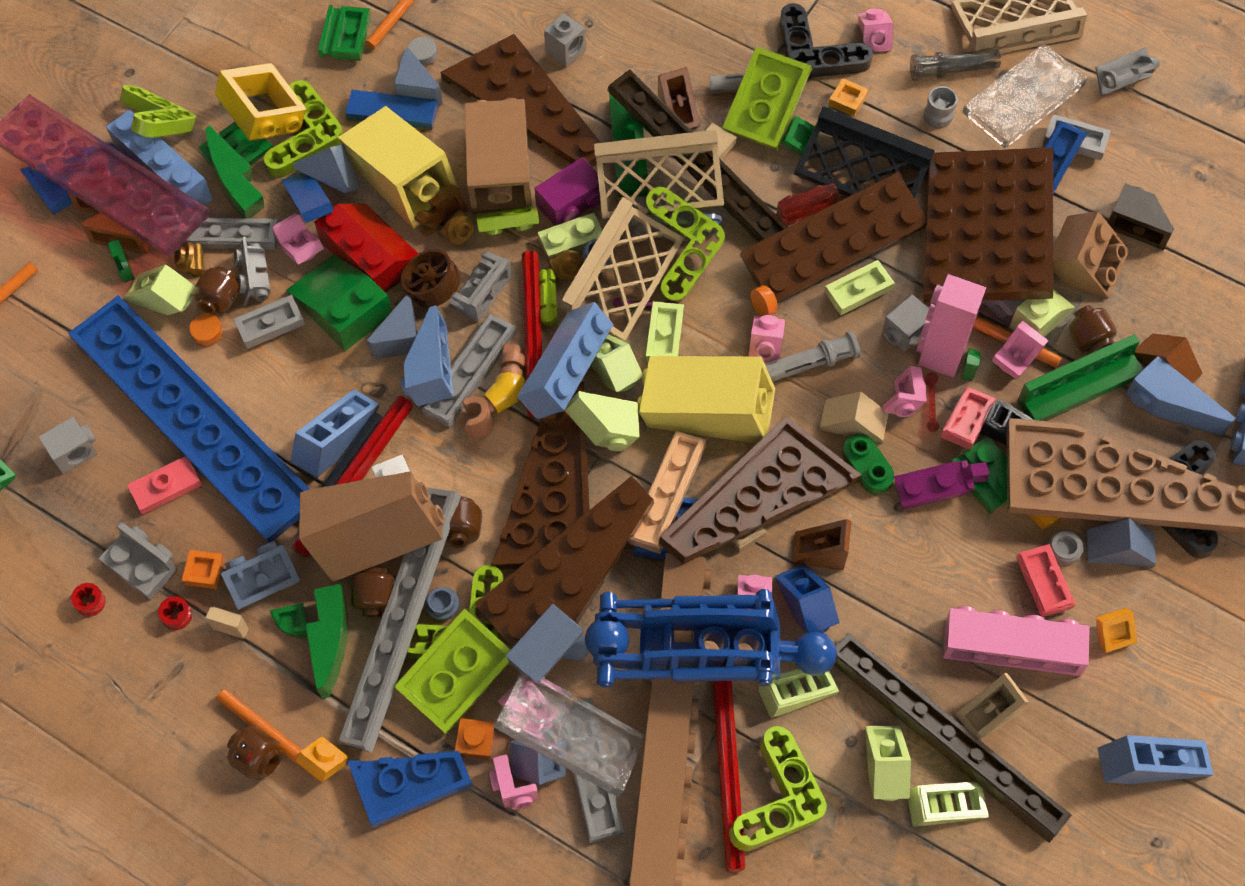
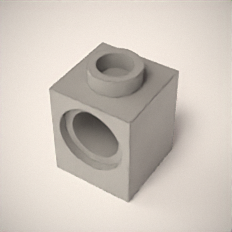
M565 13L544 29L546 53L566 68L586 51L585 28Z
M912 294L886 316L882 331L886 339L892 345L898 346L906 352L921 339L929 308Z
M74 417L39 436L49 455L63 474L97 455L91 444L96 441V438L87 424L80 427Z

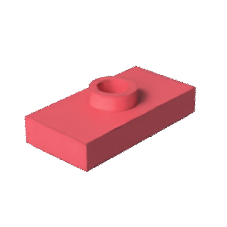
M966 386L940 438L971 450L996 398Z
M184 456L127 484L140 512L144 515L202 486V483L193 465Z
M1050 544L1017 554L1016 559L1041 617L1074 608L1076 604Z

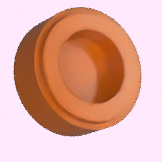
M762 285L751 291V302L759 316L773 315L777 312V300L770 288Z
M205 313L198 315L192 320L190 333L197 344L210 346L221 339L223 327L218 317Z

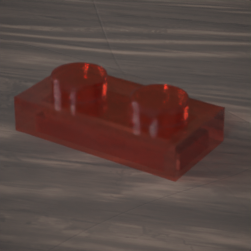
M833 182L824 186H815L809 191L798 195L786 196L781 201H778L776 215L787 226L797 223L837 203L839 191Z

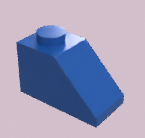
M806 564L775 575L776 582L796 623L806 633L814 631L824 633L829 627L840 623L830 587Z

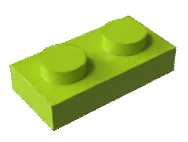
M536 205L476 214L479 232L485 231L486 235L500 234L503 232V229L515 227L517 231L529 230L533 228V224L539 223Z

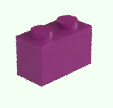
M584 157L534 188L536 205L554 226L576 219L582 212L589 208H594L601 203L598 173Z

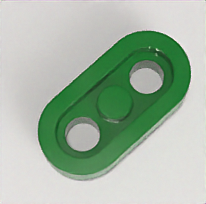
M863 434L849 437L843 447L842 455L844 461L862 474L859 483L867 492L875 495L886 493L891 488L894 480V471L870 437ZM862 446L865 448V451L859 452L855 447ZM879 471L883 474V477H875L873 472Z

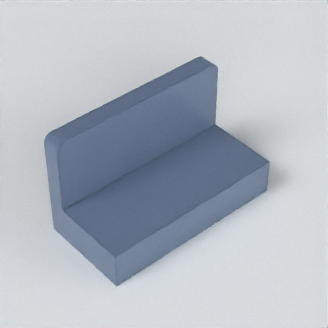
M552 604L510 650L506 658L519 672H524L535 683H540L581 637L583 629Z

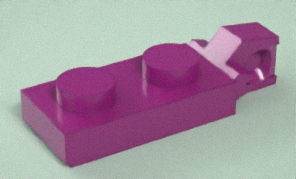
M967 460L955 461L894 476L902 510L965 496L967 492L975 489V483L989 480L986 462L968 466Z

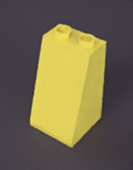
M387 106L338 137L340 144L345 147L351 164L413 229L420 225V223L415 221V215L422 210L428 211L431 208L429 200L451 184L458 188L445 152Z
M650 356L648 368H645L643 371V394L639 396L637 401L638 414L641 415L648 428L674 432L677 430L687 434L757 444L769 433L775 387L762 357Z

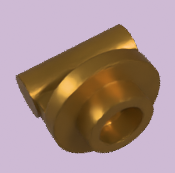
M458 210L438 232L446 240L448 239L455 244H462L471 237L474 223L469 216Z
M185 241L176 248L174 264H177L180 272H191L196 276L203 274L205 270L202 244H192Z
M564 250L559 252L554 258L548 259L550 269H553L559 279L565 281L574 279L583 265L578 251Z

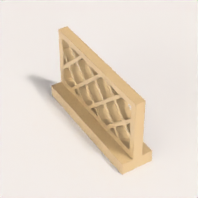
M953 0L951 8L971 44L970 54L973 59L1083 37L1087 18L1084 8H1077L1072 0H1031L1029 4L1019 0ZM998 2L1005 6L1000 9L989 4ZM1041 2L1050 5V8L1046 10L1035 6V4ZM1012 7L1023 11L1020 16L1008 12V10ZM972 8L978 11L974 15L963 11V9ZM1056 8L1065 10L1057 13L1054 12ZM987 13L996 16L994 21L981 17V15ZM1029 13L1037 16L1032 18H1026ZM1002 19L1010 21L1008 23L1000 24V21ZM975 24L983 27L979 29H973Z
M717 130L594 144L602 219H610L614 212H608L607 199L614 190L631 201L638 211L644 214H651L647 207L643 208L635 199L645 186L649 190L653 189L648 182L658 170L662 171L672 180L667 189L670 190L676 183L689 193L684 201L688 202L692 196L699 201L689 203L696 209L724 206ZM712 152L714 164L705 174L692 162L699 153ZM693 154L689 160L683 155ZM670 156H678L686 163L675 177L662 167ZM661 157H663V158L660 160L659 163H657L656 161H654V160L652 159V158H661ZM647 159L655 166L645 180L631 170L638 160ZM632 161L628 167L622 162ZM617 163L625 171L613 184L604 176L603 164ZM689 166L702 176V179L693 190H690L678 180ZM713 170L715 173V181L709 177ZM628 173L642 183L632 197L618 188V185ZM705 180L716 187V200L704 201L695 194ZM605 182L611 186L607 193ZM662 195L655 201L654 208L658 209L660 207L657 205L661 200L665 202V195ZM674 204L672 208L669 205H663L669 212H673L680 206L679 204Z
M622 197L562 298L558 308L568 313L579 308L585 298L597 295L601 310L608 318L610 314L625 312L628 324L624 331L621 332L612 326L608 333L625 342L683 242L684 237L633 208V203ZM631 218L644 224L645 235L631 238L628 229ZM624 232L626 239L619 240ZM664 236L673 241L674 244L670 251L657 253L653 238ZM648 240L652 255L637 258L633 243ZM627 244L632 260L616 263L613 254L614 247ZM666 257L665 260H664V262H663L662 265H661L659 259ZM609 258L611 265L604 266ZM654 260L657 269L656 276L643 279L639 263ZM633 265L637 281L622 284L618 268ZM613 270L617 285L601 289L598 280L599 273ZM594 283L596 290L589 292ZM651 283L646 291L644 284ZM639 286L642 300L628 305L624 289ZM618 290L623 306L607 310L603 294ZM636 308L634 314L631 317L630 310Z

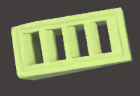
M799 668L780 673L781 679L772 680V683L768 686L759 685L758 691L771 718L780 716L836 695L839 690L830 670L824 674L816 675L822 689L817 688L812 675L803 673ZM801 679H803L807 687L808 693H805L800 682ZM790 684L795 695L794 697H791L786 685Z
M976 782L920 785L910 790V799H907L914 827L989 817L983 788ZM964 792L969 793L972 806L970 811L967 810ZM951 794H954L955 802L957 806L956 812H954ZM936 796H940L942 813L939 812Z

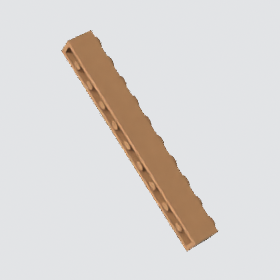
M666 553L661 599H674L675 596H703V589L710 590L712 570L705 569L706 557H697L683 564L674 555ZM674 631V642L692 643V631ZM652 679L630 886H682L683 874L676 873L677 859L684 860L686 838L679 837L680 823L688 824L690 802L683 801L684 788L691 789L693 767H687L686 761L687 753L694 754L696 733L689 732L690 720H698L699 699L693 698L694 686L701 687V681Z

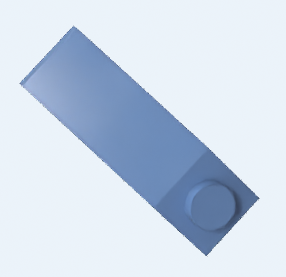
M436 305L429 307L404 361V377L401 378V386L406 396L410 395L417 407L453 397L447 324Z
M1159 356L1133 379L1126 392V395L1130 397L1137 407L1144 409L1150 415L1219 436L1226 433L1235 419L1233 415Z
M355 389L350 391L295 433L291 463L315 477L321 475L338 461L371 416L379 409V403Z
M1126 735L1097 748L1105 783L1137 784L1203 778L1214 775L1206 742L1203 740Z

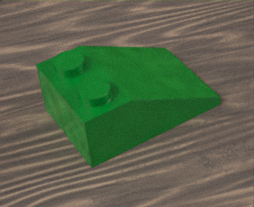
M335 254L331 255L286 289L287 294L292 295L294 301L344 351L348 350L379 326L392 312L388 295L368 275Z

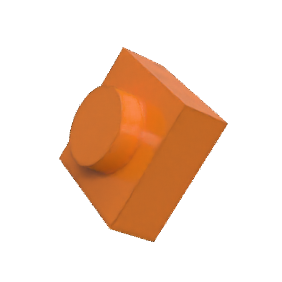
M189 550L181 580L185 586L218 589L225 561L223 554Z
M460 718L455 751H459L462 757L490 760L496 728L495 722Z

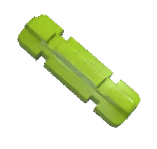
M542 269L539 271L541 324L545 327L555 326L558 323L556 276L553 269Z

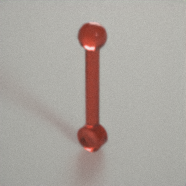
M934 372L928 373L925 378V383L929 385L930 420L926 427L930 432H936L939 429V423L936 421L935 385L938 382V375Z

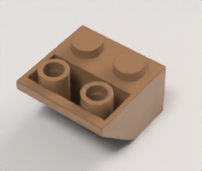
M1099 211L1067 216L1053 247V272L1062 283L1100 298L1108 299L1129 250Z

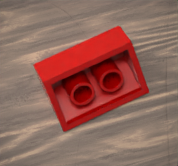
M366 203L337 204L333 207L332 213L314 221L320 242L332 254H335L368 275L385 293L401 281L404 267L414 256L419 254Z

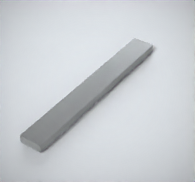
M429 487L427 489L433 505L440 506L445 517V523L442 524L443 539L404 554L390 598L384 610L338 743L343 746L373 752L395 688L394 686L398 680L450 530V520L461 498V495L456 491Z

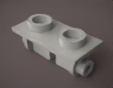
M1147 47L1095 67L1101 95L1152 76V73L1160 66L1158 58L1148 56Z
M242 237L239 248L234 249L233 265L238 267L239 275L237 276V282L240 287L239 293H242L243 305L246 306L249 297H256V300L264 301L268 299L271 291L268 273L256 272L266 271L267 269L264 248L259 243H252L247 246L246 237Z

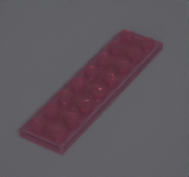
M30 94L0 121V147L168 257L211 215L206 206Z

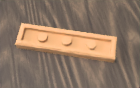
M675 431L649 490V495L654 499L655 504L634 537L629 539V544L661 554L663 546L658 543L659 538L675 521L705 450V439Z

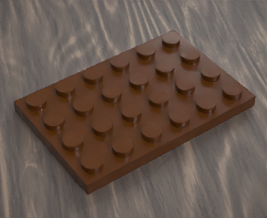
M1053 147L936 152L933 154L929 166L923 287L924 302H931L937 284L943 286L948 274L986 287L982 301L1053 299Z

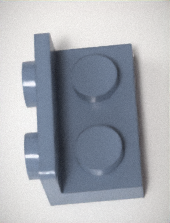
M272 541L257 548L258 555L247 561L242 555L225 563L227 570L221 572V575L238 610L300 581L284 544L276 546L275 541Z

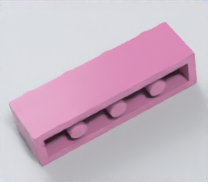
M950 274L947 275L943 286L937 284L931 298V305L925 319L926 322L921 333V339L916 349V352L921 353L919 366L952 378L955 377L986 287Z
M959 606L955 609L950 608L945 619L943 659L1081 676L1089 665V626L1079 625L1077 621L1070 619L1055 622L1044 620L1043 617L1038 615L1016 617L1010 616L1005 611L985 613L977 612L974 608L968 606Z

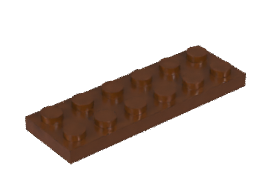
M899 172L742 250L740 257L757 286L765 285L770 288L776 297L777 303L925 228L927 226V219Z

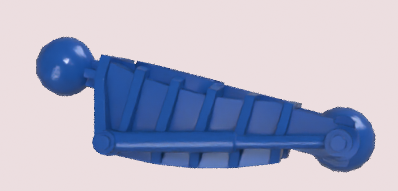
M760 589L756 592V595L675 596L674 599L617 600V595L614 593L604 592V594L600 595V612L595 614V621L591 623L585 634L586 648L593 656V664L599 666L597 667V685H600L602 688H609L614 685V679L756 681L760 686H768L772 683V680L781 679L780 662H794L803 673L815 676L831 670L837 656L834 642L827 634L818 631L806 633L800 636L796 642L780 641V621L775 603L772 600V592L768 589ZM643 608L642 614L617 612V609ZM652 608H670L664 610H652ZM626 628L640 629V654H625L629 645V636ZM674 631H692V643L674 642ZM712 641L717 644L719 649H706L703 642ZM738 644H748L753 650H740ZM615 668H627V669H639V670H616V671H615Z

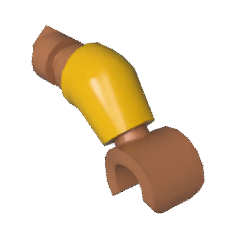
M504 344L501 361L502 368L500 374L496 376L495 383L484 393L483 398L473 396L462 400L465 411L469 416L479 414L476 418L468 419L464 426L467 436L471 439H482L488 436L494 427L492 413L499 414L519 401L517 396L525 384L522 371L525 363V348L517 344Z

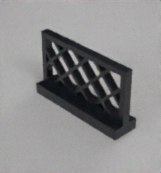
M823 106L794 175L849 197L862 190L860 186L862 183L873 179L877 183L881 181L879 178L892 172L895 174L900 169L910 167L920 171L916 179L905 183L908 188L913 186L911 194L915 199L935 150ZM822 132L832 136L835 144L820 149L816 139L819 133ZM855 145L860 148L863 155L848 160L843 148ZM838 150L843 163L829 167L824 155ZM878 156L888 159L891 167L876 171L871 159ZM819 157L824 170L813 173L803 168L806 161ZM866 161L871 174L857 179L851 166ZM846 168L852 181L844 184L836 182L832 173Z

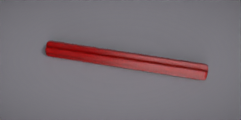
M534 250L522 253L526 381L542 356L538 253ZM527 409L528 417L535 418L534 415Z
M398 396L335 485L360 481L365 477L412 410V402L403 396ZM298 536L292 544V548L300 556L308 557L310 553Z
M713 681L725 863L727 871L739 872L743 871L746 866L745 851L736 848L729 837V830L732 824L742 815L732 681ZM743 828L740 831L741 836H744Z

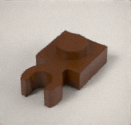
M451 184L429 200L431 208L428 211L422 210L418 212L414 219L421 225L426 222L419 230L424 235L430 236L437 230L439 224L444 226L458 210L466 213L468 209L459 188Z

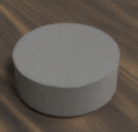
M418 37L413 39L408 45V48L423 66L430 65L437 58L436 43L431 38Z
M1063 530L1055 533L1048 543L1059 565H1072L1078 561L1083 553L1082 540L1071 531Z

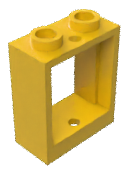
M272 63L222 70L219 73L214 94L249 141L300 132L307 109ZM268 94L278 109L258 112L247 97Z

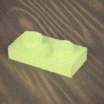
M593 212L537 233L538 240L547 259H551L564 250L583 251L584 246L591 240L598 239L603 230Z
M879 260L826 285L824 293L839 314L843 315L893 290L895 282Z
M653 301L646 362H649L650 356H678L684 304Z

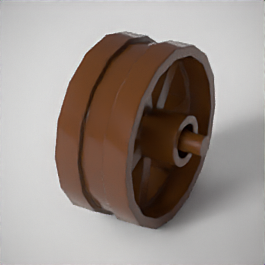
M428 249L420 252L407 263L401 275V285L417 305L423 308H429L434 305L439 306L448 301L451 295L458 290L461 282L460 270L448 254L440 249Z

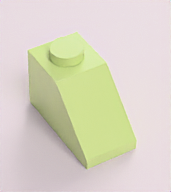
M165 264L139 273L124 299L135 305L167 316L183 312L192 301L190 295L195 286Z
M1053 289V299H1027L1018 306L1009 328L1015 331L1018 325L1024 321L1045 337L1067 318L1076 307Z
M608 334L590 366L606 387L615 392H624L634 387L635 382L644 376L629 343Z
M579 391L565 408L566 413L596 446L607 447L611 451H625L639 438L637 402Z
M900 725L865 726L868 778L873 799H882L884 801L910 799L911 758Z

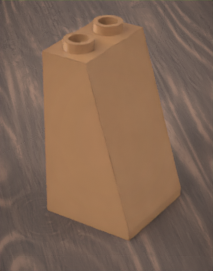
M506 98L502 101L476 100L472 103H465L467 187L472 214L532 206L525 99Z
M411 471L310 489L300 493L299 540L332 582L443 539L442 524L445 523L444 514L439 505H433L423 482L418 483Z

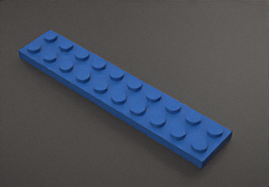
M119 295L68 333L83 352L159 431L188 458L191 464L267 543L274 541L300 519V493L310 490V488Z

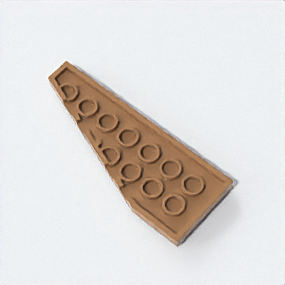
M1008 419L1006 424L1007 513L1109 522L1130 518L1136 523L1144 525L1245 533V487L1239 485L1235 488L1217 481L1216 476L1208 473L1201 475L1187 470V466L1144 449L1137 447L1134 450L1115 443V439L1106 435L1099 437L1085 431V427L1077 424Z

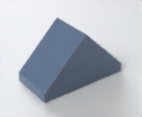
M409 48L404 50L394 83L396 94L437 100L438 107L443 105L439 84Z
M344 145L333 146L295 162L293 167L344 193L358 190L360 185Z
M405 296L367 339L372 357L378 359L409 353L417 335L415 313L410 297Z
M1130 518L1086 530L1088 563L1137 566L1156 565L1154 533Z

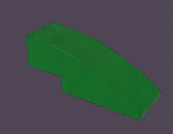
M209 125L205 128L209 155L216 178L224 194L242 218H252L264 208L263 195L250 183L253 179L252 168Z
M341 584L314 589L319 621L306 624L316 689L322 699L329 698L337 681L347 642L348 610L346 595Z

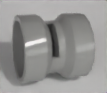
M938 86L930 91L924 111V118L929 125L943 128L952 122L954 110L958 102V96L953 89L946 86Z

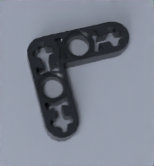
M795 3L787 4L782 8L780 27L786 57L811 65L812 70L808 78L861 73L870 68L873 51L868 45L864 43L813 47L805 8ZM791 16H794L795 20H797L796 26L792 27L793 22ZM801 37L805 42L798 45L792 43L790 39ZM829 56L834 57L838 60V63L829 65L823 59Z
M1195 440L1186 445L1171 457L1170 460L1187 466V470L1202 475L1215 460V451L1209 443ZM1201 453L1204 458L1198 459L1190 467L1188 462L1192 456ZM1161 526L1188 554L1196 558L1209 556L1218 544L1217 533L1213 530L1192 529L1185 534L1184 532L1187 528ZM1201 537L1205 538L1207 542L1200 546L1194 542Z

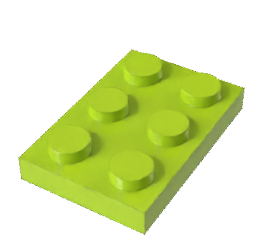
M756 46L722 129L733 135L778 151L811 73V65Z
M464 608L394 687L439 729L447 734L510 664L506 655L511 649Z

